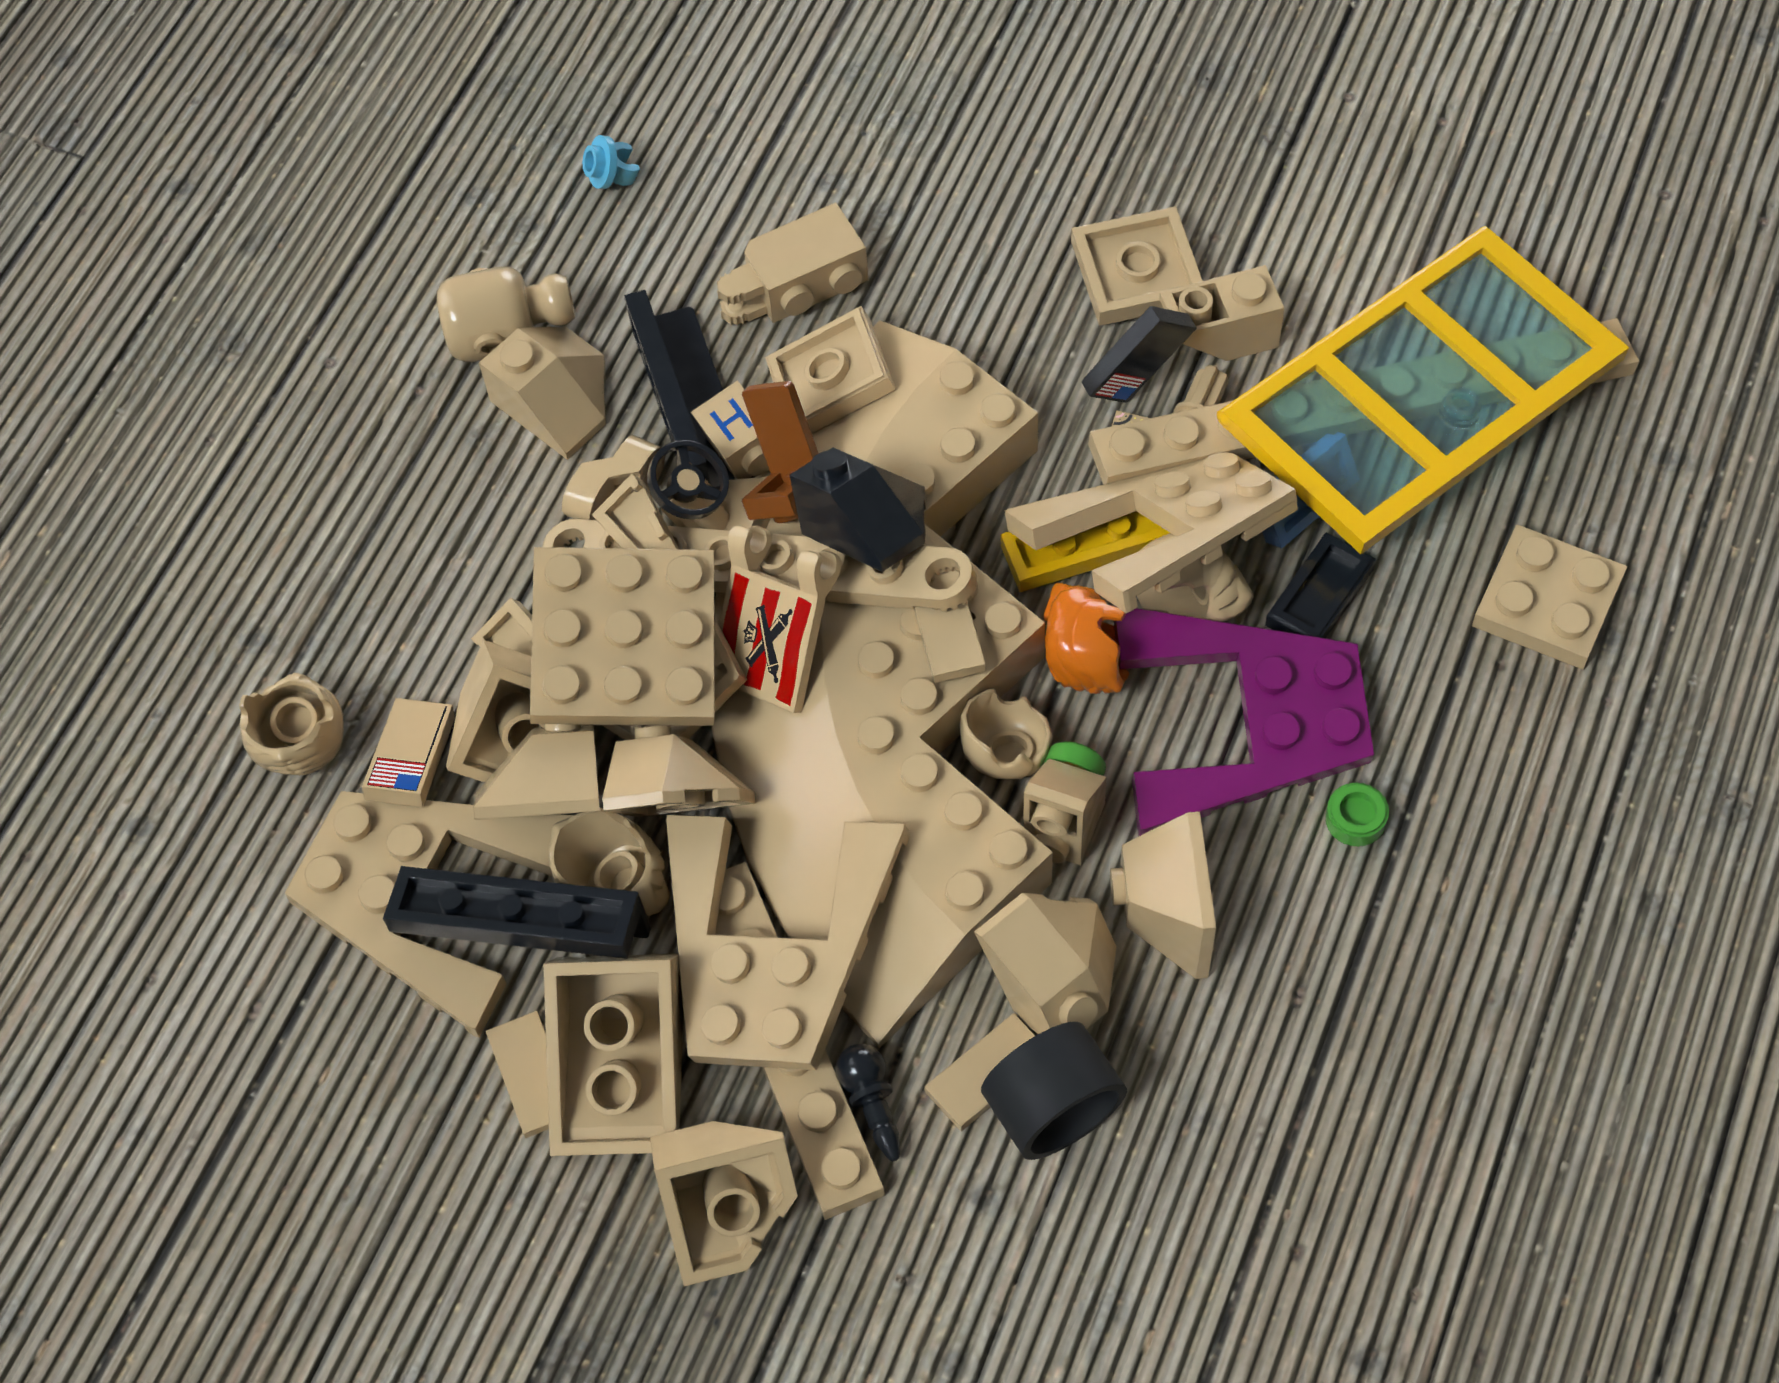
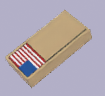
M395 698L362 785L366 801L423 808L455 720L453 705Z

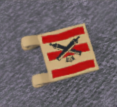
M741 525L733 526L729 531L727 540L731 569L719 626L747 678V681L738 690L792 713H801L825 599L840 574L842 561L838 555L829 551H821L820 554L813 551H803L797 560L796 568L799 586L757 571L771 546L772 535L770 531L760 526H751V528Z

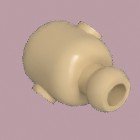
M507 266L489 269L476 268L469 273L447 278L440 284L437 290L438 313L447 347L453 357L463 362L481 361L517 328L535 327L537 324L546 322L554 326H563L575 319L567 277L561 274L547 275L538 284L526 286L521 273L514 268Z

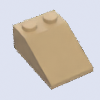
M628 955L627 959L607 956L557 957L544 963L550 1156L652 1153L651 1136L679 1130L683 999L679 955ZM567 1088L576 1113L564 1118Z

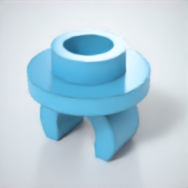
M598 135L594 138L591 145L586 147L582 160L583 171L586 177H589L594 188L608 189L612 183L622 186H629L634 183L640 168L636 164H626L633 150L630 144L614 142L610 136Z

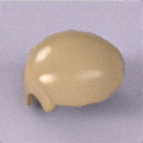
M987 689L969 699L961 715L960 735L964 756L977 772L996 779H1023L1037 772L1044 764L1053 743V735L1047 717L1036 708L1031 707L1026 697L1022 696L1016 701H1005L997 695L995 689Z

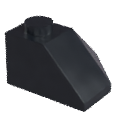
M834 447L815 455L812 461L789 475L802 535L881 572L925 544L924 510H926V492L924 486Z

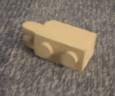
M835 202L749 240L744 251L746 264L731 270L729 274L724 273L725 275L723 277L720 276V280L717 281L718 299L723 300L720 301L721 318L730 323V325L736 324L738 326V324H744V321L750 322L767 314L772 323H775L788 316L802 314L815 304L838 294L849 293L858 285L869 281L866 246L838 204Z

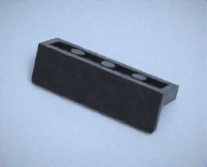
M645 289L624 295L631 329L670 442L678 440L695 441L715 452L691 413L723 390L694 309L692 307H685L655 316ZM688 451L689 462L700 469L704 478L712 487L720 490L719 477L712 464L703 456ZM726 467L729 480H734V476Z
M401 866L383 916L389 932L624 959L628 958L633 937L648 938L651 930L639 893L636 891Z

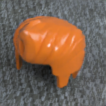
M1056 583L1052 587L1043 615L1044 620L1047 622L1045 635L1046 661L1053 678L1060 682L1063 687H1071L1079 692L1085 690L1091 694H1100L1102 691L1104 693H1119L1129 676V672L1126 669H1119L1120 646L1116 643L1114 625L1103 621H1122L1126 613L1115 606L1106 604L1105 600H1102L1100 595L1092 588L1079 585L1071 586L1064 583Z

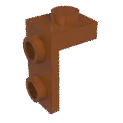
M791 381L750 385L742 392V397L771 474L741 500L749 520L773 518L776 523L790 522L798 518L789 475L812 461L813 457L819 453L797 391Z

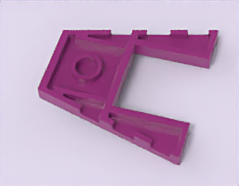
M1138 608L1126 613L1122 621L1113 620L1116 643L1120 646L1119 669L1237 662L1250 764L1134 772L1132 786L1138 837L1188 812H1200L1201 818L1209 816L1211 811L1244 801L1246 804L1265 798L1269 792L1297 783L1298 786H1302L1371 763L1374 750L1358 645L1356 643Z

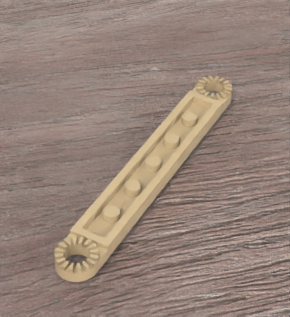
M568 519L560 522L548 532L542 546L565 547L564 544L569 545V540L571 539L575 542L576 538L579 540L584 538L583 548H621L597 520ZM667 526L679 549L714 550V592L726 593L731 569L727 544L730 530ZM771 534L772 542L770 549L757 569L759 572L799 586L796 568L799 555L803 551H813L818 554L821 551H829L838 555L842 564L840 574L827 594L825 602L906 609L926 607L934 610L941 609L942 612L948 611V608L956 610L958 609L957 605L961 603L965 605L968 602L967 598L969 596L973 598L974 588H977L976 579L978 578L968 556L955 548L922 545L881 572L807 536ZM948 567L950 570L955 568L956 571L960 572L958 580L952 586L945 589L932 588L931 581L935 580L934 574L937 576L940 574L939 570L942 569L945 572Z

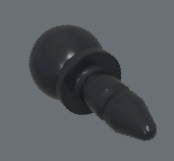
M851 1045L843 1050L837 1059L835 1066L836 1077L840 1085L846 1091L852 1093L849 1098L851 1107H864L863 1112L869 1128L874 1131L872 1136L876 1145L890 1161H897L900 1158L899 1132L896 1125L892 1124L893 1116L887 1101L884 1100L893 1092L890 1083L884 1081L886 1075L885 1060L881 1053L870 1045Z

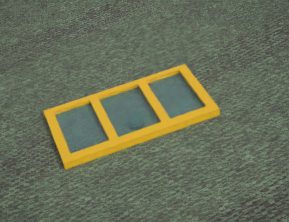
M1483 226L1217 412V419L1226 430L1281 481L1295 488L1296 495L1361 555L1623 361L1629 347L1492 230Z

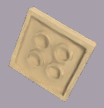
M534 547L530 724L714 726V550Z

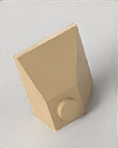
M544 724V728L532 729L476 792L473 806L474 820L600 811L593 725Z
M1188 812L1123 844L1120 868L1110 869V887L1113 906L1124 905L1127 928L1192 977L1201 979L1208 978L1216 923L1200 812Z

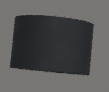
M1067 1022L1043 1031L1008 1054L987 1075L981 1086V1093L1022 1156L1027 1160H1036L1070 1146L1097 1128L1123 1102L1127 1094V1087L1085 1026L1080 1022Z

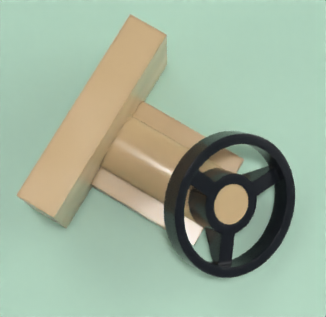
M678 440L668 443L652 459L647 472L650 493L661 507V510L676 526L730 530L733 526L737 525L751 528V526L767 528L770 518L749 520L741 500L766 477L729 480L727 469L721 458L709 447L690 440ZM677 451L676 468L667 480V488L661 491L656 479L658 461L664 455ZM688 451L703 456L712 464L719 477L720 490L712 487L704 478L700 469L689 462Z

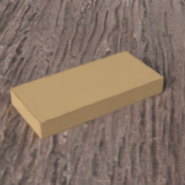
M955 570L941 573L938 576L934 575L935 580L931 581L932 588L945 589L952 586L959 578V571ZM968 602L965 605L962 603L957 605L958 609L956 610L948 608V611L944 612L941 609L934 610L926 607H914L934 683L986 671L984 657Z
M535 1011L486 1030L525 1139L549 1129L546 1033L539 1014ZM567 1088L564 1118L576 1113Z
M1013 1013L925 1085V1093L962 1132L990 1108V1105L981 1093V1086L987 1075L1002 1059L1035 1035Z

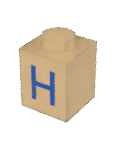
M738 380L691 413L705 438L734 478L745 479L761 475L768 471L769 468L742 397L744 388Z

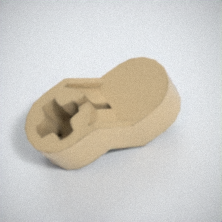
M631 435L625 439L613 457L581 463L568 483L563 495L562 512L564 515L573 519L596 520L592 514L631 474L639 477L650 492L647 482L648 468L652 459L662 447ZM665 455L658 461L656 467L657 481L664 467Z

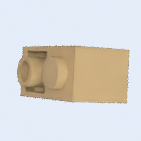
M1266 265L1160 292L1159 299L1164 309L1189 314L1197 327L1183 343L1186 346L1225 361L1279 348L1284 305Z
M1048 758L1028 781L1025 788L1024 828L1053 852L1052 863L1068 861L1081 866L1105 805L1107 777Z

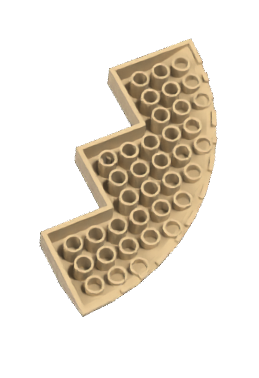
M879 320L873 326L896 390L818 430L812 436L818 453L834 447L924 486L926 492V510H924L926 537L925 544L923 545L954 548L941 536L1038 451V412L957 349ZM770 470L766 471L761 475L756 476L755 478L769 476L771 474ZM770 518L766 528L771 534L805 536L802 535L799 518L786 523H776L773 518ZM973 563L972 565L978 577L976 579L977 588H974L973 598L969 596L967 600L984 657L985 672L934 683L914 609L825 602L802 712L792 713L737 690L715 712L714 726H711L718 762L755 792V804L732 806L729 809L748 866L755 874L775 918L777 917L782 928L790 938L828 939L844 821L902 823L909 830L910 835L906 847L901 846L891 871L893 880L884 903L878 904L866 936L869 940L860 962L855 961L844 989L847 996L841 1008L878 1048L886 1043L983 950L974 931L1021 893L1041 894L1052 884L1053 852L939 755L960 736L961 715L969 699L987 689H995L997 695L1001 698L1045 657V622ZM947 567V568H946L947 571L943 572V570L941 569V570H939V572H940V574H941V573H946V572H950V571H955L956 569L954 568L953 570H950V569ZM716 592L714 617L718 624H720L726 594L722 592Z

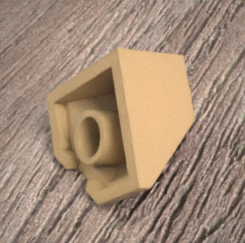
M566 326L517 328L479 362L490 402L567 460L606 425V404L604 400L606 370L604 354Z
M483 640L460 692L446 763L448 771L486 782L532 729L544 728V724H530L531 656Z
M670 726L638 728L634 730L635 739L615 742L602 797L603 811L635 817L755 804V792L693 740L671 734Z
M1021 893L974 931L1014 1014L1036 1033L1040 1034L1043 1031L1067 1022H1080L1088 1029L1108 1012L1117 946L1098 904L1091 899L1070 897L1069 901L1050 900L1042 894Z
M711 1121L651 1136L650 1142L654 1171L684 1287L747 1271L761 1252V1242L779 1216L784 1217L798 1197L783 1132Z

